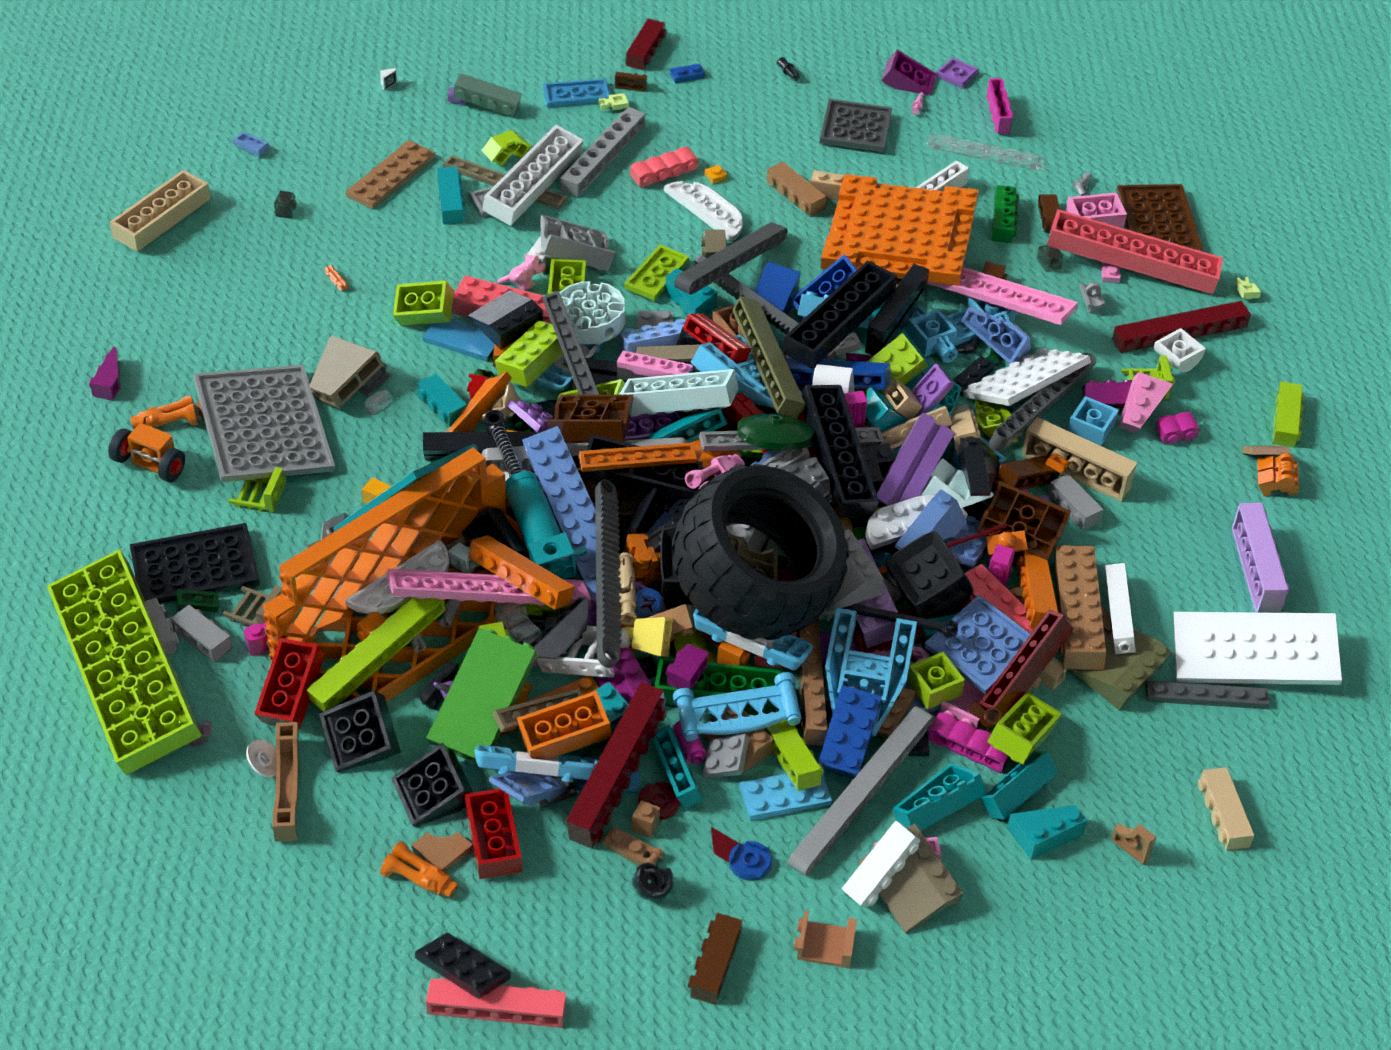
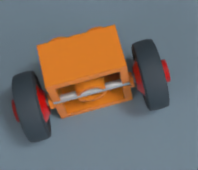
M142 423L133 431L128 429L118 430L109 444L108 454L110 459L123 463L131 456L133 464L158 473L159 478L166 482L172 483L176 481L185 465V454L174 447L171 434Z

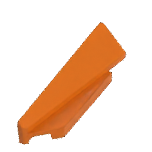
M505 371L500 376L487 379L446 432H472L482 419L483 414H486L512 379L509 373Z

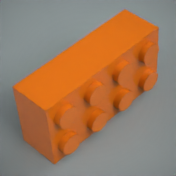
M597 691L517 718L521 736L531 759L548 760L611 738L612 736L610 723Z

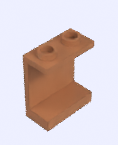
M805 911L804 918H799L797 932H801L800 938L796 937L794 950L798 951L797 960L850 969L857 919L848 918L847 927L808 921L809 911Z

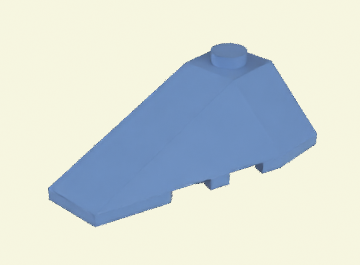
M969 307L961 319V322L1009 364L1021 361L1031 348L1030 337L1018 326L983 311Z
M940 489L899 539L895 548L900 550L922 535L932 531H936L943 540L955 537L967 524L957 499Z

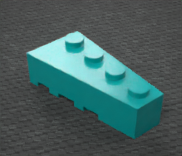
M950 763L893 808L897 822L906 828L916 824L921 831L986 795L981 774Z

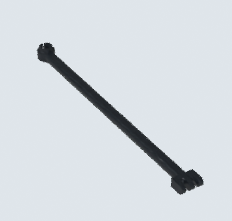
M852 604L841 608L857 611L859 615L896 622L897 618L916 621L917 627L938 631L948 638L955 637L958 632V624L951 619L939 622L859 604Z

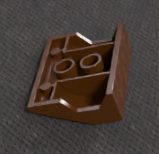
M633 394L560 395L555 405V419H548L547 421L548 429L558 426L565 442L575 441L576 443L589 441L591 434L624 442L629 429L634 399Z
M1000 481L989 508L985 510L976 531L981 532L1005 523L1008 525L1007 528L986 536L1024 530L1028 549L1026 552L1048 560L1070 520L1071 511Z

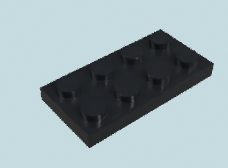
M448 932L415 951L416 960L477 999L482 998L511 979V971Z

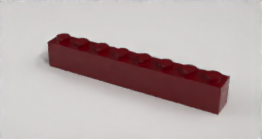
M1241 300L1115 326L1112 340L1120 353L1153 347L1156 341L1180 328L1192 338L1248 327L1251 313Z

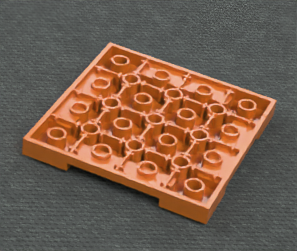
M844 174L829 236L826 238L821 256V269H827L845 254L857 269L868 260L896 274L897 278L903 279L911 266L917 264L930 269L927 282L959 286L979 190L957 188L954 186H945L944 191L878 184V178Z

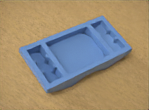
M512 771L491 776L489 779L491 784L529 807H533L543 799L550 803L567 789L566 785L553 777L542 774Z

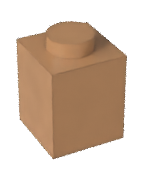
M640 801L632 816V832L652 838L660 823V807Z

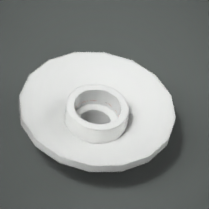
M257 739L252 741L247 747L246 752L249 764L258 774L269 778L275 777L276 748L265 740Z

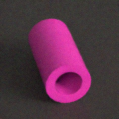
M679 720L675 723L673 729L684 755L689 763L699 764L707 755L701 739L698 735L696 740L687 741L683 737Z

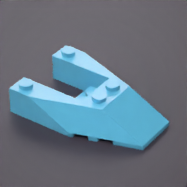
M740 334L735 335L736 338L747 345L744 337ZM711 342L699 346L691 361L699 372L734 369L739 388L738 395L743 393L747 398H751L754 404L775 408L751 352L746 362L736 364Z
M836 608L825 665L832 715L841 685L882 696L881 707L872 734L873 737H876L907 681L917 622L897 618L890 657L852 651L851 645L857 611Z

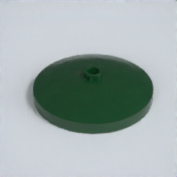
M749 415L742 418L737 425V435L739 438L759 448L791 451L805 448L813 441L814 431L810 425L785 415Z

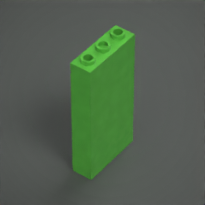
M479 628L427 735L428 743L435 747L444 743L457 756L477 763L474 754L475 745L496 746L502 732L492 714L495 710L515 705L537 659L534 647L523 643V645L516 643V640L509 636L501 637L492 629L486 628L484 630Z

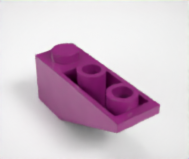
M112 347L111 351L106 354L104 362L97 369V373L90 379L89 387L93 397L113 401L121 389L119 358L116 347Z

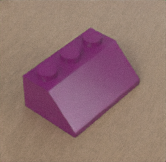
M629 647L620 649V659L612 667L615 674L613 678L593 676L598 687L610 682L628 704L641 682L651 685Z

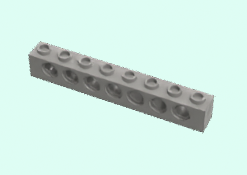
M631 107L622 112L612 122L611 126L605 129L603 134L587 148L586 152L579 156L578 160L569 167L566 173L561 175L559 180L561 191L578 198L645 127V113Z

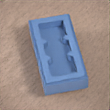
M244 131L233 139L234 145L257 156H260L270 148L269 143Z

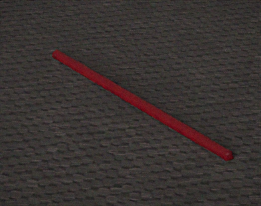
M1005 523L946 543V545L950 548L1005 529L1008 525Z

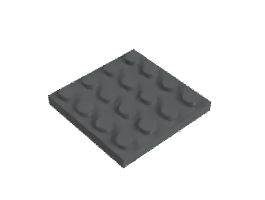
M829 99L819 143L884 152L892 107Z

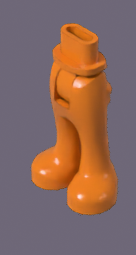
M192 395L185 396L181 400L168 405L150 407L148 410L138 412V415L131 417L133 429L140 423L157 428L182 419H186L192 426L199 425Z
M403 841L398 842L394 846L392 854L389 853L380 869V875L389 878L394 873H398L424 890L432 893L437 892L439 896L443 894L450 898L458 887V883L452 881L450 875L411 852L408 845ZM403 862H406L416 867L419 871L414 870L413 868L409 867Z

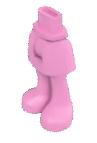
M737 454L733 456H719L711 460V466L702 470L688 472L685 475V483L688 487L695 489L711 475L714 474L716 478L730 468L740 465L744 466L745 463Z

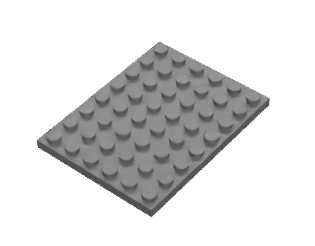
M304 365L194 374V382L221 482L271 478L275 467L283 468L284 476L335 471L334 460L312 391L309 388L310 384Z

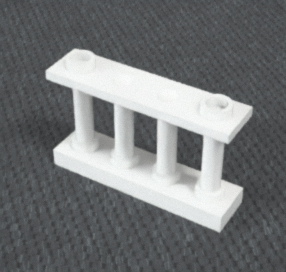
M587 626L583 637L578 642L572 643L573 645L566 657H537L536 659L541 671L546 673L612 678L615 675L612 668H606L598 660L593 659L597 652V626ZM622 628L619 632L622 634L620 637L622 640L620 648H628L631 641L626 629ZM581 645H591L584 659L575 658ZM605 653L606 657L611 660V657Z

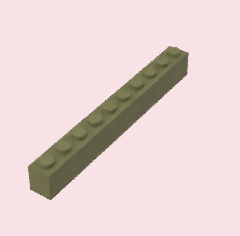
M740 296L732 311L747 345L751 348L750 352L778 414L797 419L800 412L804 410L805 402L759 301Z

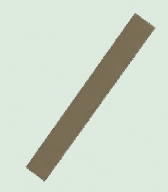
M453 155L443 164V167L457 166L458 173H461V175L491 186H495L506 175ZM545 189L536 202L560 210L568 201V197Z

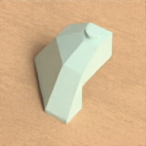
M940 458L920 496L927 494L935 496L942 489L957 499L962 508L991 498L994 495L991 492L990 496H971L963 471L955 469L943 458Z

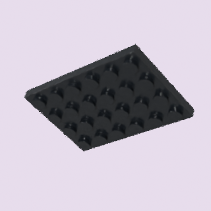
M247 523L129 544L135 578L145 601L157 598L159 604L176 601L178 589L223 592L239 589L242 586L260 585Z

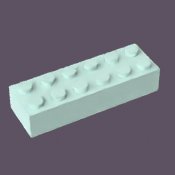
M729 369L628 379L620 394H633L631 416H638L639 414L646 413L649 415L658 412L673 413L679 410L688 412L693 409L727 408L731 406L739 388L735 370Z

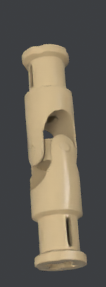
M621 553L618 558L620 559L618 564L620 565L618 570L620 575L618 577L621 578L619 581L621 584L619 587L621 590L619 594L621 596L619 600L621 602L619 607L621 608V618L619 620L622 624L631 625L637 619L634 611L636 608L634 556L629 553Z

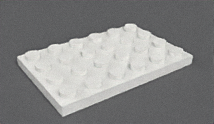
M1040 348L1036 350V353L1024 356L1021 361L1009 364V367L997 370L996 374L986 376L978 383L970 384L969 388L963 392L964 398L1010 406L1091 363L1090 356L1082 355L1081 353L1074 354L1069 351L1061 352L1057 349L1047 350L1046 348Z

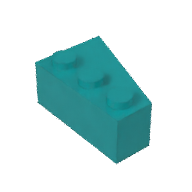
M676 268L668 274L665 280V293L676 305H680L685 315L702 313L706 316L717 307V291L706 286L690 295L674 287L677 276L683 271Z
M1075 805L1010 814L1007 829L1032 860L1082 836L1087 819Z

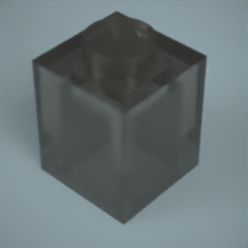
M1043 245L1039 246L1037 261L1045 272L1061 269L1064 255L1057 248Z

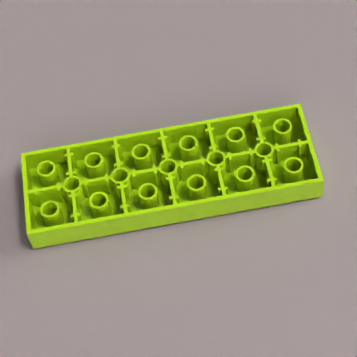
M120 549L47 585L115 762L125 775L202 737L130 564Z

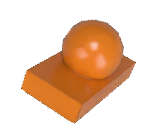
M1024 530L986 536L989 557L993 555L998 544L1012 548L1015 552L1028 551Z

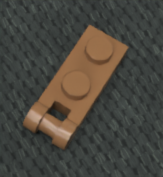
M615 826L602 841L603 847L638 866L643 863H651L656 866V862L660 861L665 855L662 849L652 847Z

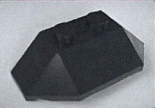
M578 597L572 605L529 644L534 647L537 657H561L568 652V647L573 642L576 643L583 637V633L587 630L588 600Z

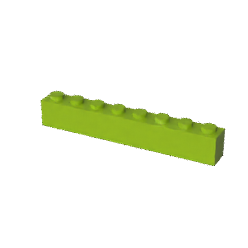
M413 597L403 604L396 613L389 616L365 640L359 642L350 653L344 655L335 666L328 669L319 680L310 685L307 689L310 701L323 712L338 706L446 611L444 600Z

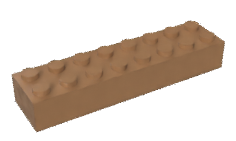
M1055 546L1054 573L1058 613L1064 615L1073 627V631L1061 646L1063 669L1104 670L1106 646L1094 546Z

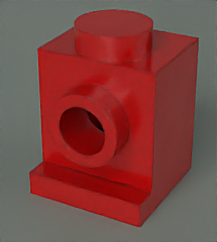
M469 373V377L472 378L467 386L470 400H472L489 377Z

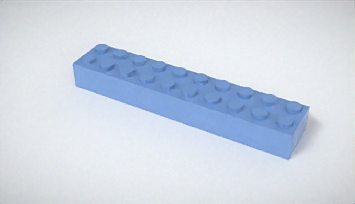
M556 426L525 438L522 442L561 533L566 532L573 550L583 546L587 549V554L575 557L579 576L584 581L593 601L596 596L595 508L559 427Z

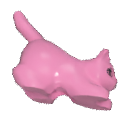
M525 254V261L513 268L509 275L498 279L497 282L506 283L512 281L521 290H529L534 285L532 277L543 272L546 265L544 263L539 264L538 255L529 256Z

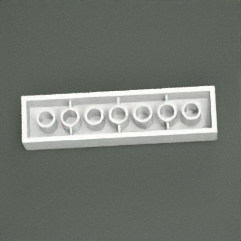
M555 125L485 195L482 210L511 226L537 200L545 189L581 154L584 140Z

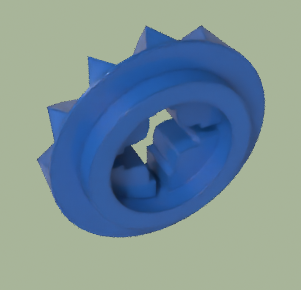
M644 588L636 593V608L634 611L638 618H647L662 612L663 599L656 590ZM644 599L647 601L654 600L650 605V610L648 608H640L644 604Z

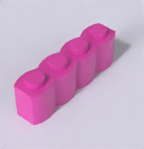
M990 78L986 99L989 102V110L992 113L991 119L994 122V130L997 134H1009L1013 113L1010 109V102L1007 99V91L1004 89L1005 83L1001 78Z
M938 713L928 729V740L932 743L946 747L956 754L964 755L976 763L984 764L991 770L1002 772L1011 758L1004 752L996 750L987 742L991 735L988 731L975 729L967 722L957 721L950 714Z

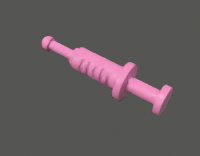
M923 92L920 93V96L912 104L911 112L914 115H917L923 107Z

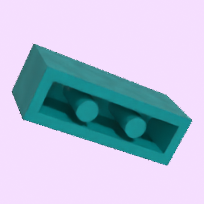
M436 373L417 382V395L419 399L424 401L429 409L434 411L440 420L450 427L466 408L467 404Z

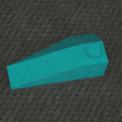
M872 387L868 388L866 417L869 419L868 424L871 427H879L880 430L884 431L909 420L898 413L882 393Z

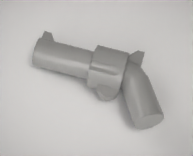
M1085 172L1083 178H1079L1076 182L1072 183L1080 196H1086L1087 194L1084 189H1087V182L1092 178L1090 172Z

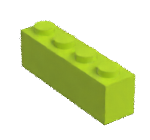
M1280 381L1276 395L1272 444L1295 447L1296 441L1301 439L1302 430H1299V428L1302 426L1303 418L1300 416H1302L1304 405H1301V403H1303L1305 393L1302 392V385Z
M786 720L766 727L765 731L774 739L773 753L797 791L821 785L823 768L820 763L816 762L812 750L807 748L804 738H801L798 734L797 727L789 725Z

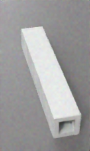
M1125 563L1105 565L1115 654L1134 653L1136 650Z

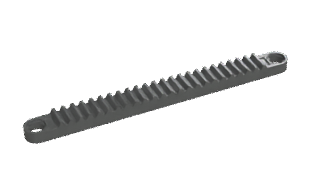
M699 254L694 259V263L698 264L707 258ZM726 274L713 282L718 287H721L722 290L730 293L732 297L734 296L736 300L742 296L759 301L767 321L772 326L775 325L777 329L779 328L785 335L799 324L730 274ZM835 350L830 352L825 359L833 360L837 355Z
M603 479L595 487L597 659L602 666L612 668L620 659V644L622 642L620 639L622 634L619 633L622 629L620 627L621 621L619 620L621 618V614H619L621 608H619L621 602H619L621 598L619 595L621 592L619 581L621 578L618 577L620 575V571H618L620 569V565H618L620 559H618L620 553H618L620 547H618L620 541H618L620 538L618 535L620 524L618 523L619 506H617L619 500H617L615 485L611 481ZM605 653L608 654L612 660L608 659Z

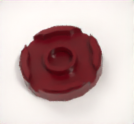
M655 782L652 785L648 784L640 791L638 796V804L640 801H644L660 807V820L673 817L680 807V801L676 797L672 785L669 783Z

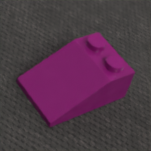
M897 49L888 59L881 81L893 89L919 94L923 92L924 95H930L937 73Z

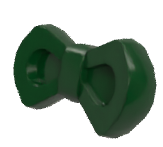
M990 348V355L986 359L993 362L995 366H999L1000 361L998 358L1000 355Z

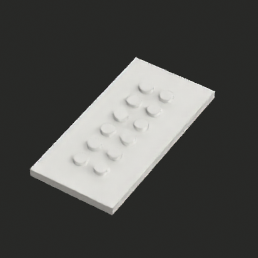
M1174 612L1176 682L1341 685L1336 614Z

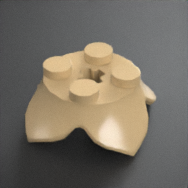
M507 384L488 410L501 411L504 416V422L506 417L510 419L515 413L508 407L510 400H522L516 394L513 384ZM483 414L481 419L483 422H485V414Z

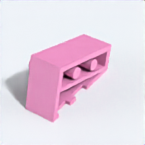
M1138 372L1133 377L1118 428L1136 433L1173 384Z

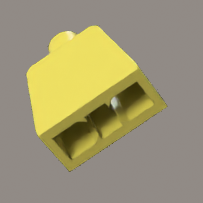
M672 618L635 619L634 627H625L629 639H632V648L657 656L668 657L673 623Z

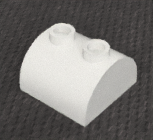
M1181 328L1156 341L1154 345V350L1161 356H1167L1168 362L1182 373L1193 369L1202 359L1206 350L1204 346Z
M816 364L812 385H841L844 393L855 392L853 368Z

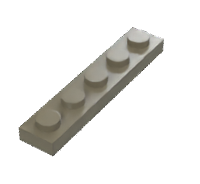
M575 689L498 709L492 715L500 731L504 732L519 728L518 717L582 696L580 689Z

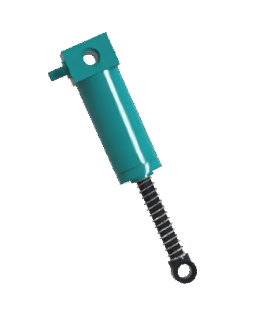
M499 410L488 411L485 414L486 429L488 434L494 437L501 457L506 463V469L509 470L510 478L506 480V498L528 548L530 560L562 579L577 577L575 557L587 554L586 547L572 549L566 532L561 533L537 475L529 471L523 472L519 466L517 456H515L516 453L514 449L512 450L511 442L505 433L507 428L504 423L503 413Z

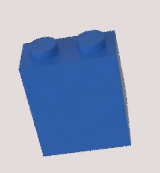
M767 262L754 292L788 315L794 305L790 299L799 292L800 272Z

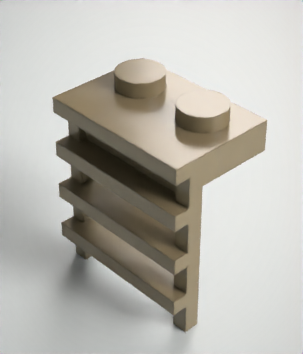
M275 585L270 594L267 595L242 586L241 591L246 594L232 613L224 611L223 616L230 618L232 622H241L243 626L246 624L249 626L265 623L263 619V605L282 594V587ZM253 596H256L255 600L252 602V604L247 609L245 614L242 617L239 616L242 610L250 601V599ZM265 599L263 604L256 612V617L254 618V620H249L253 613L256 611V609L259 607L261 602Z

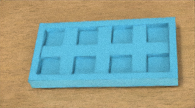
M787 774L739 782V789L750 821L831 806L832 803L823 775L821 776V785L797 791Z

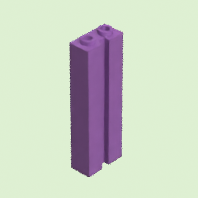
M923 412L915 421L894 458L895 461L890 465L882 483L876 490L879 500L877 507L881 509L920 496L955 432L946 425L939 426L935 423L936 420L932 416Z

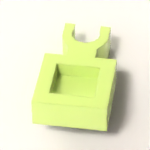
M624 93L609 95V99H599L601 110H607L611 107L613 110H621L629 106Z
M1245 277V281L1237 278V290L1243 299L1260 298L1261 292L1255 283H1249L1248 277Z

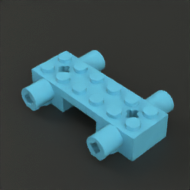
M965 295L968 299L967 309L973 307L1011 324H1015L1017 311L982 300H976ZM918 306L908 320L907 334L925 357L937 353L945 363H949L957 357L958 351L954 346L971 341L974 336H977L961 322L967 309L944 316L939 309L927 313Z

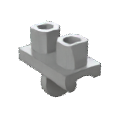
M1090 282L1089 285L1080 284V290L1088 313H1098L1099 308H1104L1105 306L1101 294V286Z

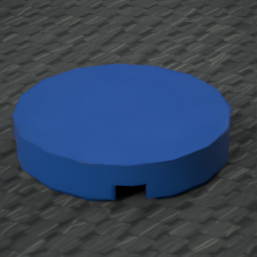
M745 841L744 844L740 845L739 843L731 850L729 857L730 869L734 875L743 880H759L769 873L772 865V856L767 847L761 843Z

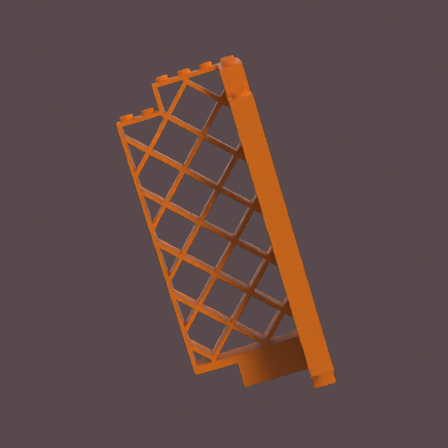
M471 448L279 565L282 594L263 605V619L266 624L265 632L268 637L267 645L270 650V660L272 661L279 639L282 636H285V639L318 645L325 653L324 658L341 659L344 655L350 653L357 645L351 644L353 632L358 633L357 623L365 617H356V611L346 606L345 599L361 590L364 585L367 586L385 575L388 569L396 568L404 560L407 561L440 540L447 546L463 536L461 532L487 506L500 509L525 544L517 522L507 515L505 473L493 463L486 467V458L475 448ZM415 504H417L416 507L414 508V510L412 511L411 515L408 516V515L410 514L411 510L413 509V507L415 506ZM378 528L373 537L371 538V540L368 541L371 535L373 534L374 530ZM398 533V535H397V537L395 538V540L393 541L392 545H390L391 542H392V540L394 539V537H395L396 534ZM361 552H363V553L361 554V556L359 557L358 561L356 562V564L354 565V567H353L352 570H351L350 568L352 567V565H353L354 562L356 561L357 557L359 556V554H360ZM335 553H337L336 557L329 566L328 564L331 561L332 557ZM448 568L447 571L452 573H463L456 568ZM475 569L470 573L490 575L488 570ZM322 577V579L320 580L319 584L317 585V587L315 588L314 592H313L312 595H311L310 592L312 591V589H313L314 586L316 585V583H317V581L319 580V578ZM342 581H344V583H343L342 586L340 587V589H339V591L337 592V594L335 595V597L332 598L333 595L335 594V592L337 591L338 587H339L340 584L342 583ZM476 600L461 601L458 608L459 612L455 615L451 627L447 628L446 625L445 628L439 624V621H433L420 633L422 638L423 636L451 637V643L443 648H426L423 651L418 647L420 653H416L413 647H403L388 662L412 663L410 670L404 674L382 673V666L358 688H368L379 692L385 696L386 702H388L470 648L479 629L478 626L503 622L504 625L520 614V604L513 602L497 603L495 601L478 602ZM303 606V609L298 615L297 619L294 623H292L300 608ZM326 610L317 626H315L323 611ZM461 611L490 612L489 618L481 623L460 622ZM384 613L383 617L387 619L391 616V613ZM318 631L345 632L344 643L316 642ZM320 670L317 680H319L325 674L326 671ZM353 691L345 699L350 701L357 697H360V695L356 691Z

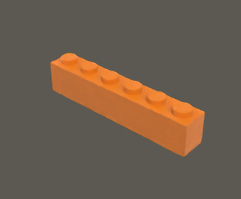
M489 535L471 541L469 559L554 610L571 604L575 587Z
M1023 551L1022 556H1019L1017 559L1018 576L1021 578L1020 587L1023 588L1022 598H1025L1024 609H1027L1026 619L1029 620L1030 628L1035 629L1049 609L1057 613L1058 609L1048 560Z

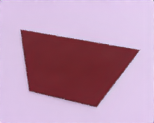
M711 827L714 854L729 862L731 850L739 842Z

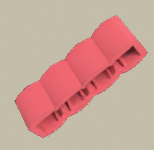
M682 147L674 152H666L660 157L655 156L646 161L634 163L630 166V176L639 187H647L654 182H662L668 177H676L683 172L688 173L697 169L698 158L689 147Z

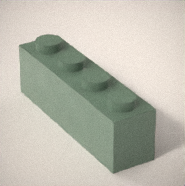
M460 73L455 83L452 97L514 117L520 105L522 93Z

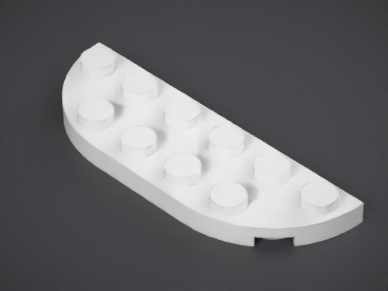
M683 181L673 182L664 186V192L714 230H725L727 240L733 242L738 238L742 231L741 213L735 206L711 188L697 182L683 184Z
M934 495L917 496L883 507L873 513L868 521L865 533L870 549L873 550L899 541ZM960 506V508H961V510H962V512H963V515H964V517H965V519H966V517H967L968 514H967V512Z
M439 540L394 569L447 572L449 567L447 548ZM386 573L345 599L346 606L356 612L366 614L378 612L382 614L393 612L413 597L399 598L392 596Z

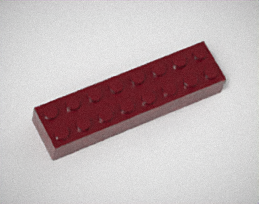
M643 682L638 686L566 820L569 840L593 849L595 843L600 842L604 826L609 825L613 809L619 806L622 792L628 789L631 783V775L633 772H637L640 766L639 760L642 755H646L649 749L648 743L651 738H655L660 721H664L667 715L664 690Z

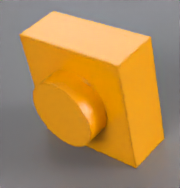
M720 165L705 169L704 175L712 184L727 179V173Z

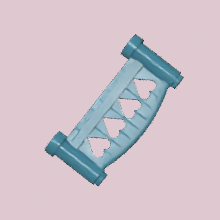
M789 672L777 675L774 679L775 686L694 698L693 691L689 688L676 690L673 693L674 704L678 707L683 737L687 741H694L698 738V734L730 735L747 733L785 720L789 725L799 724L801 713L794 688L796 686L794 675ZM767 701H770L779 709L776 713L764 714L762 712ZM747 704L759 712L756 716H742ZM727 707L738 715L736 719H721ZM708 710L718 720L716 722L709 721L704 724L701 722V719Z

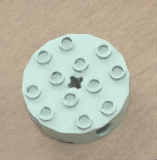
M585 281L569 285L560 291L561 298L580 344L600 345L617 337L625 325V302L618 289L602 282L599 285Z

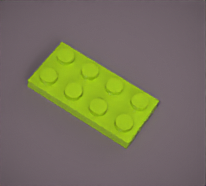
M659 244L624 283V289L655 301L665 290L666 276L676 268L682 270L688 264L689 256Z

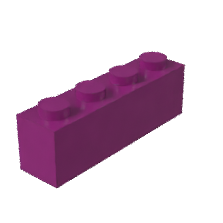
M1095 380L1088 381L1082 387V399L1086 396L1113 408H1124L1132 380H1124L1123 382L1108 380L1105 383H1098Z

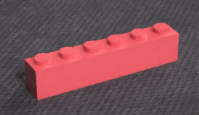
M439 978L430 980L426 1007L427 1014L563 1028L566 992L538 990L533 987L518 988L506 985L499 986L482 998L477 999L451 981Z

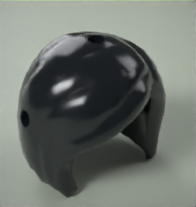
M643 863L637 867L632 878V885L643 899L658 901L671 891L673 887V873L670 868L659 869L651 863Z

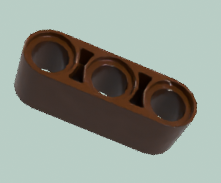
M1039 194L1038 208L1043 231H1051L1057 209L1060 210L1056 194Z

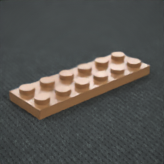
M408 140L346 191V197L373 210L435 158V152Z

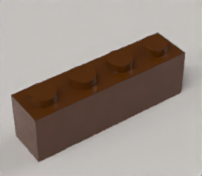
M1048 455L1003 463L998 468V474L995 479L998 482L1001 481L1024 490L1048 485L1051 481L1058 479L1060 472L1045 464L1049 458Z
M717 913L715 921H710L708 927L709 937L708 939L704 938L701 951H703L702 957H697L694 967L696 973L690 976L688 988L691 989L690 998L714 1005L717 1004L742 933L743 920Z

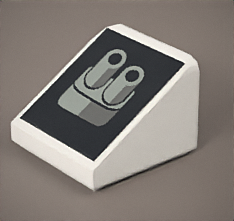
M396 68L380 71L383 90L397 83Z

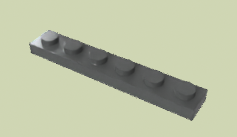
M1158 681L1146 682L1147 702L1268 709L1270 705L1268 688Z

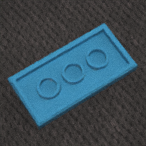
M605 78L543 84L547 108L599 104V99H609L610 95Z
M455 319L445 323H432L423 335V342L487 362L494 353V343L477 326Z

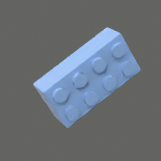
M678 319L674 323L661 322L657 326L645 325L641 329L635 330L633 328L625 329L624 332L619 333L621 353L622 351L636 353L637 347L676 345L681 328L686 320Z

